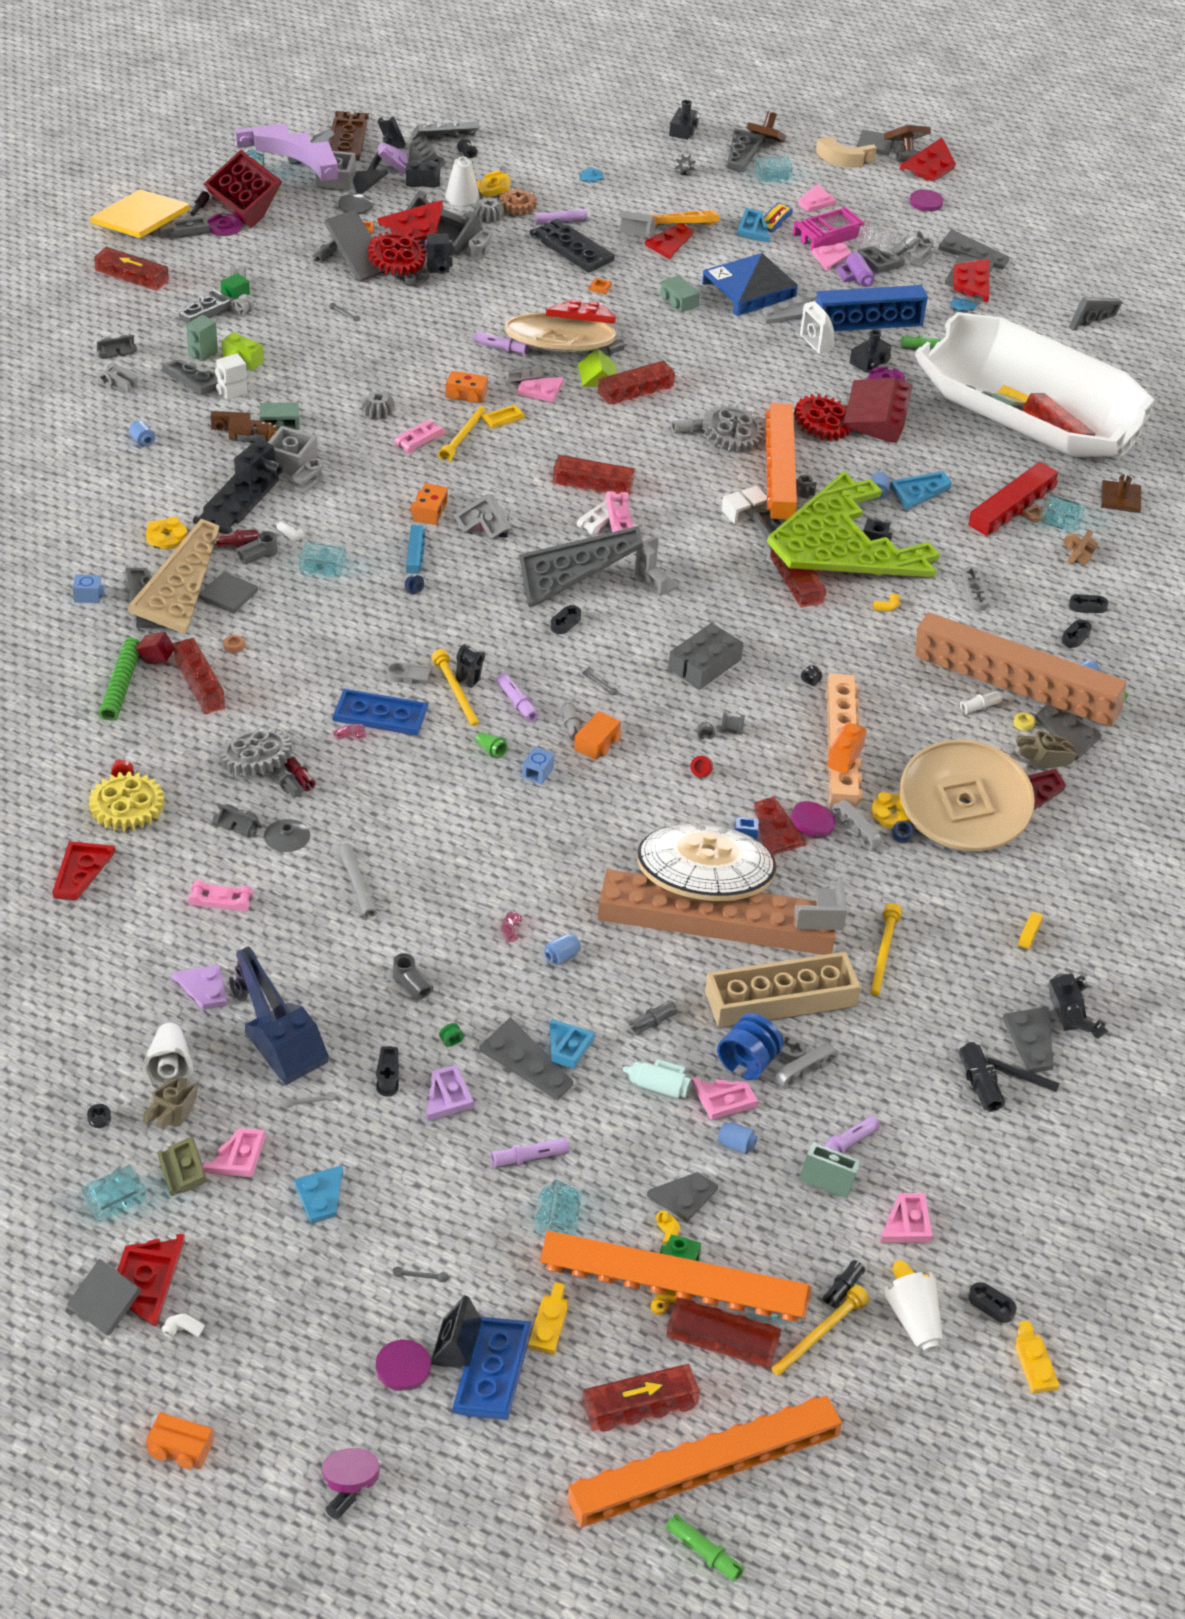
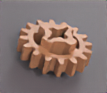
M515 188L514 191L508 189V192L504 191L503 195H500L499 201H502L503 209L506 210V213L512 212V215L518 213L521 216V213L528 215V212L532 213L533 209H536L537 197H535V194H530V191L524 192V189L520 191V189Z

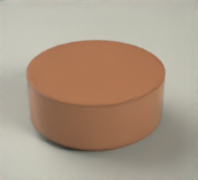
M230 635L224 639L223 647L229 653H239L245 648V640L241 636Z

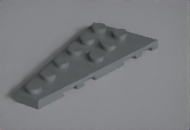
M639 526L520 554L519 559L529 608L542 603L644 547Z

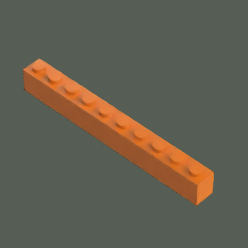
M770 403L769 410L765 412L767 510H770L771 518L789 519L796 513L797 505L793 404Z
M548 1230L546 1231L540 1263L547 1265L546 1270L562 1273L563 1269L573 1271L572 1276L588 1279V1274L598 1276V1281L613 1284L614 1280L624 1281V1287L638 1290L640 1285L650 1287L649 1292L665 1295L667 1290L676 1292L677 1298L691 1301L692 1296L703 1298L702 1303L718 1306V1302L729 1303V1309L744 1312L745 1307L755 1309V1314L771 1317L772 1313L781 1314L782 1320L798 1323V1318L806 1320L812 1290L809 1284Z
M827 1395L820 1398L813 1397L803 1404L794 1407H784L772 1415H761L752 1422L743 1425H733L728 1430L720 1433H710L703 1439L695 1442H684L675 1449L666 1452L658 1451L651 1457L640 1461H630L618 1469H607L598 1476L589 1479H579L572 1485H569L568 1501L580 1527L583 1528L838 1437L842 1421Z

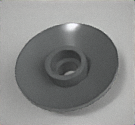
M282 819L267 827L264 839L267 845L274 850L293 852L303 848L309 842L310 831L304 823L298 820Z

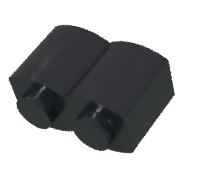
M416 160L407 162L406 186L439 187L440 163L435 161L421 163Z

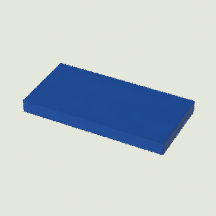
M343 689L332 719L335 722L418 736L428 710V703Z
M481 1317L482 1323L470 1366H464L452 1410L453 1413L465 1416L508 1420L533 1325L531 1321Z

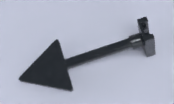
M380 117L377 123L384 136L383 142L397 149L404 148L406 143L395 117H391L390 120H383V117ZM378 151L368 170L356 171L353 182L358 194H363L388 174L387 169L376 170L382 159L378 155Z

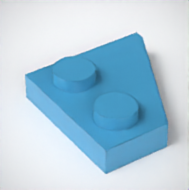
M746 208L737 235L769 243L771 236L767 232V224L764 221L763 212Z
M551 1019V1062L574 1069L593 1043L595 1032Z
M342 1165L294 1179V1185L311 1224L336 1217L343 1176Z

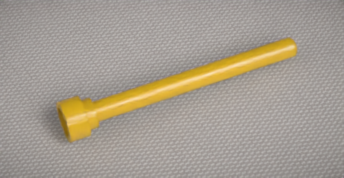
M480 406L449 445L442 446L438 452L440 459L443 460L446 457L449 458L447 461L450 462L455 457V449L486 412L484 406Z
M445 649L434 651L431 656L434 665L442 669L471 726L478 725L479 721L449 666V654Z
M895 903L886 904L883 910V918L886 923L870 993L876 996L880 994L894 926L900 921L902 916V907Z
M854 1285L847 1292L845 1302L772 1367V1371L777 1376H780L852 1309L863 1308L870 1301L867 1291L860 1285Z

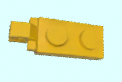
M555 1282L551 1296L544 1295L543 1300H541L528 1343V1349L555 1355L568 1311V1300L563 1299L565 1284Z
M1030 1320L1020 1321L1018 1327L1020 1337L1015 1339V1348L1032 1394L1059 1390L1060 1385L1043 1339H1041L1040 1334L1034 1335V1329Z

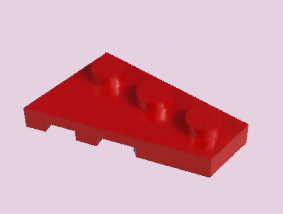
M679 223L645 240V246L670 260L675 252H678L680 247L693 235L694 229L684 223Z
M69 841L52 891L53 898L77 901L116 853L115 846Z

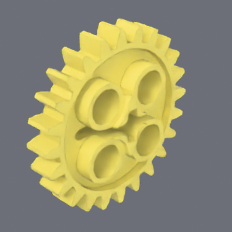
M119 772L116 778L113 775H109V781L101 779L102 785L95 784V790H91L89 808L93 819L97 818L98 824L104 823L105 828L113 825L114 831L119 827H122L123 832L126 831L127 827H131L135 831V826L137 825L144 828L145 822L152 824V818H159L158 813H162V806H165L164 792L161 790V785L156 784L155 779L149 780L148 775L141 778L139 772L135 776H131V772H128L126 776Z

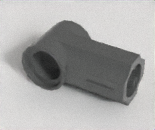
M271 531L261 532L258 535V540L237 548L236 552L242 563L246 564L262 556H275L278 552L276 534Z
M400 953L395 956L393 961L394 980L402 983L416 1000L429 996L434 987L417 968L414 957L408 953Z

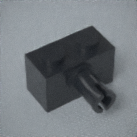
M682 100V107H678L670 122L669 136L688 140L690 135H694L695 128L699 125L698 111L691 110L692 101Z
M427 234L426 264L429 273H449V267L453 266L452 256H450V252H453V242L449 241L448 234Z
M877 329L870 330L869 339L851 349L849 363L865 373L882 363H887L891 358L892 345L880 339L881 331Z
M260 439L254 441L234 458L235 478L251 485L266 472L279 476L283 470V465L275 462L274 445Z

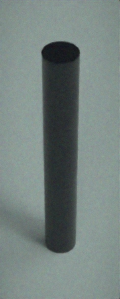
M988 1058V1064L994 1065L995 1069L1054 1092H1057L1060 1083L995 1058Z

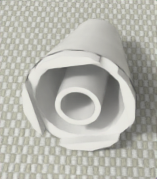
M459 157L454 161L445 193L446 200L452 205L465 207L469 204H475L479 200L472 162L467 157Z
M166 1023L158 1028L142 1064L143 1077L152 1086L153 1084L164 1085L175 1078L189 1079L193 1075L194 1064L182 1029L174 1023Z
M917 1272L893 1281L894 1287L890 1290L886 1286L883 1291L885 1298L917 1349H923L924 1352L938 1349L940 1347L939 1344L943 1341L935 1275L929 1272V1277H924L922 1272Z

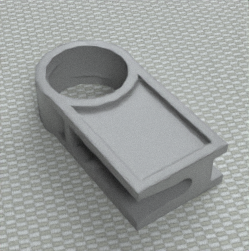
M531 366L504 371L507 375L505 380L513 382L543 376L542 366Z
M393 662L387 666V678L392 682L428 684L431 666ZM402 670L404 673L395 675L391 671Z

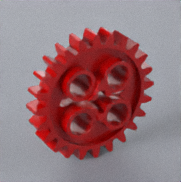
M392 230V234L385 231V235L379 233L378 237L374 236L373 240H370L368 257L370 262H374L373 266H379V271L384 269L385 274L392 272V276L395 273L402 276V273H405L409 276V272L415 274L416 270L420 271V268L424 266L426 249H424V244H420V240L415 241V236L408 237L409 233L402 235L401 231L396 234Z
M813 394L810 397L805 395L804 399L800 398L796 404L793 413L795 415L794 420H798L797 425H802V430H808L807 434L813 433L814 438L820 436L821 440L827 438L831 441L834 438L838 441L839 438L844 439L845 436H849L853 430L842 426L847 405H840L841 401L835 402L834 397L828 399L827 395L824 398L820 394L817 397Z

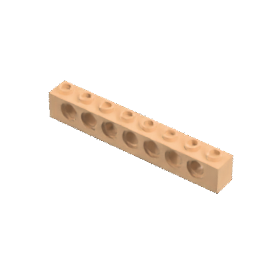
M831 673L828 675V754L830 747L846 722L859 725L860 714L856 713L859 709V699L855 698L858 696V684H855L854 675ZM857 757L848 773L845 774L829 768L830 808L842 800H847L857 809V803L862 802L863 790L859 789L862 783V773H858L861 770V758Z

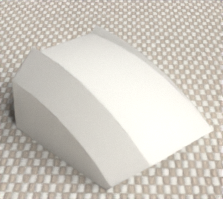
M816 302L806 303L803 309L800 335L821 354L832 351L834 346L833 325L828 314Z

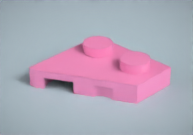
M817 184L799 199L798 204L807 212L835 205L836 199Z
M845 243L813 248L812 251L826 271H829L835 264L842 263L852 253Z
M564 378L522 380L517 389V395L554 402L564 382Z
M698 1077L692 1078V1086L711 1120L757 1107L758 1100L748 1082H728L716 1079L715 1083L700 1082Z
M239 1128L231 1136L230 1141L224 1143L218 1149L219 1155L211 1163L206 1161L203 1164L204 1171L217 1175L253 1177L266 1139L265 1131Z
M899 1193L886 1227L881 1234V1243L931 1242L932 1231L925 1193Z

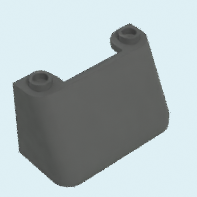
M418 191L406 210L435 201L429 202L426 199L427 194ZM445 209L441 210L437 234H448L449 241L453 242V252H450V255H457L469 245V240L483 230L477 213L472 211L460 216Z

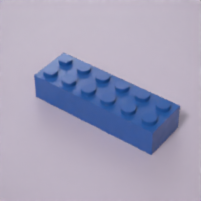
M922 285L817 291L816 303L828 314L834 332L923 326L928 300Z

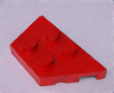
M941 137L903 162L899 169L901 171L907 169L913 171L914 176L935 181L953 170L956 163L944 139Z
M440 200L377 218V221L385 229L390 228L391 233L392 230L396 234L400 231L402 235L409 233L408 237L415 236V240L422 241L427 239V234H437L441 210L444 207L443 201Z
M989 259L954 264L953 290L965 293L971 297H974L976 294L983 297V302L988 303Z
M572 299L571 301L546 308V316L615 324L616 316L607 307L599 305V302L595 301L582 303L581 300Z
M176 1234V1239L160 1242V1238L143 1244L126 1245L117 1271L142 1289L129 1310L152 1326L157 1327L185 1243V1234Z

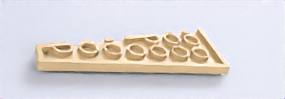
M200 519L129 604L128 612L186 634L217 539L216 536L219 533V525Z

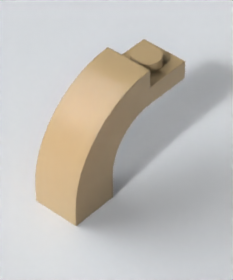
M831 136L817 139L816 153L831 164L856 168L863 167V163L875 161L877 147L874 144L861 147H847L838 143Z

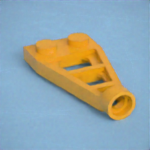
M715 210L660 215L648 214L657 217L656 225L666 223H704V225H714L715 222H719V214Z

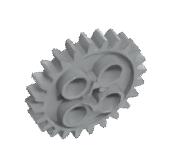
M721 404V407L715 405L714 409L710 408L709 412H706L702 423V429L705 430L704 435L709 436L708 440H715L714 445L720 444L721 449L728 447L729 452L731 449H734L736 453H738L739 449L744 453L746 449L752 451L753 447H758L764 435V426H761L762 421L757 420L758 416H752V411L746 412L745 407L742 410L739 409L738 405L735 408L731 404L728 407L724 404ZM735 418L736 424L733 432L734 435L733 438H731L730 435L733 427V420Z
M268 727L263 731L256 728L253 732L248 729L245 734L239 732L238 737L231 736L232 740H225L226 745H221L222 750H219L220 761L224 770L228 769L229 773L235 771V775L243 773L244 776H247L249 773L255 776L257 772L264 775L266 770L273 772V767L281 768L280 763H287V759L291 758V753H293L291 739L288 738V734H283V731L277 732L275 728L268 731Z

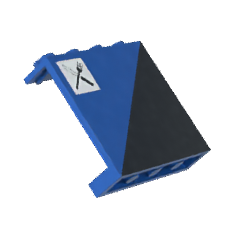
M763 253L703 270L702 284H711L713 282L734 302L733 313L736 316L797 297L798 284Z

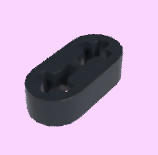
M1074 594L1070 597L1068 606L1075 612L1104 613L1107 611L1109 602L1105 597L1099 595Z
M575 605L564 607L551 619V631L556 634L567 633L581 620V609Z
M1082 619L1074 621L1063 633V645L1069 648L1078 647L1090 635L1091 623Z
M977 1282L971 1286L968 1299L974 1307L1001 1323H1007L1014 1319L1017 1306L1011 1298L984 1282ZM981 1292H983V1293L986 1294L985 1297L982 1296L981 1298H978V1297L976 1296L977 1294H980ZM1007 1307L1008 1311H1004V1313L999 1311L1000 1308Z

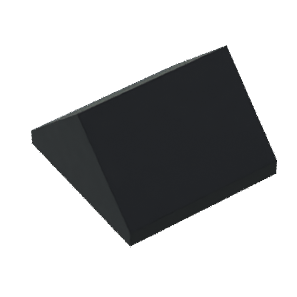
M464 1295L443 1318L431 1358L432 1365L442 1367L470 1366L482 1319L468 1296Z

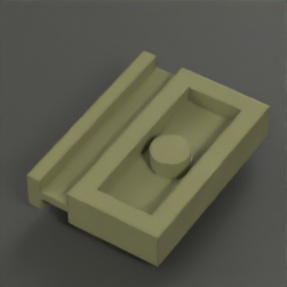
M192 1136L169 1146L168 1150L161 1152V1150L157 1152L171 1196L176 1195L180 1191L186 1192L208 1182Z

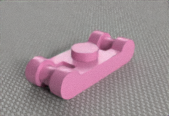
M427 420L397 436L394 443L399 448L403 447L404 451L409 454L434 438L443 436L445 430L440 426H436L433 421Z
M609 491L606 493V504L612 532L633 527L628 505V493L620 492V494H615V492Z
M196 880L193 882L192 893L189 895L188 903L197 906L248 911L250 906L249 899L252 898L253 889L249 886L235 888L209 885L201 880Z

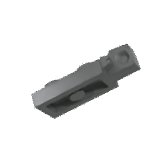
M205 216L170 221L169 225L159 227L161 239L210 232Z

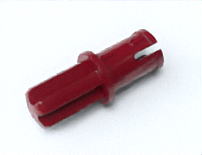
M294 756L287 759V763H284V766L290 773L296 776L297 782L304 791L311 790L307 784L314 788L316 782L308 774L307 768L301 765Z

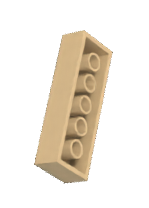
M839 952L707 972L705 994L717 1027L721 1028L734 1026L744 1014L748 1013L759 1014L768 1020L856 1007L861 986L847 953Z

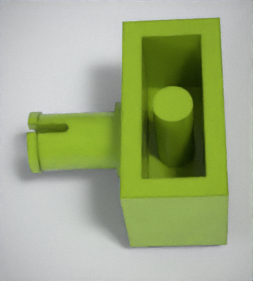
M235 332L221 340L222 358L238 354L246 363V368L251 371L264 362L262 344Z

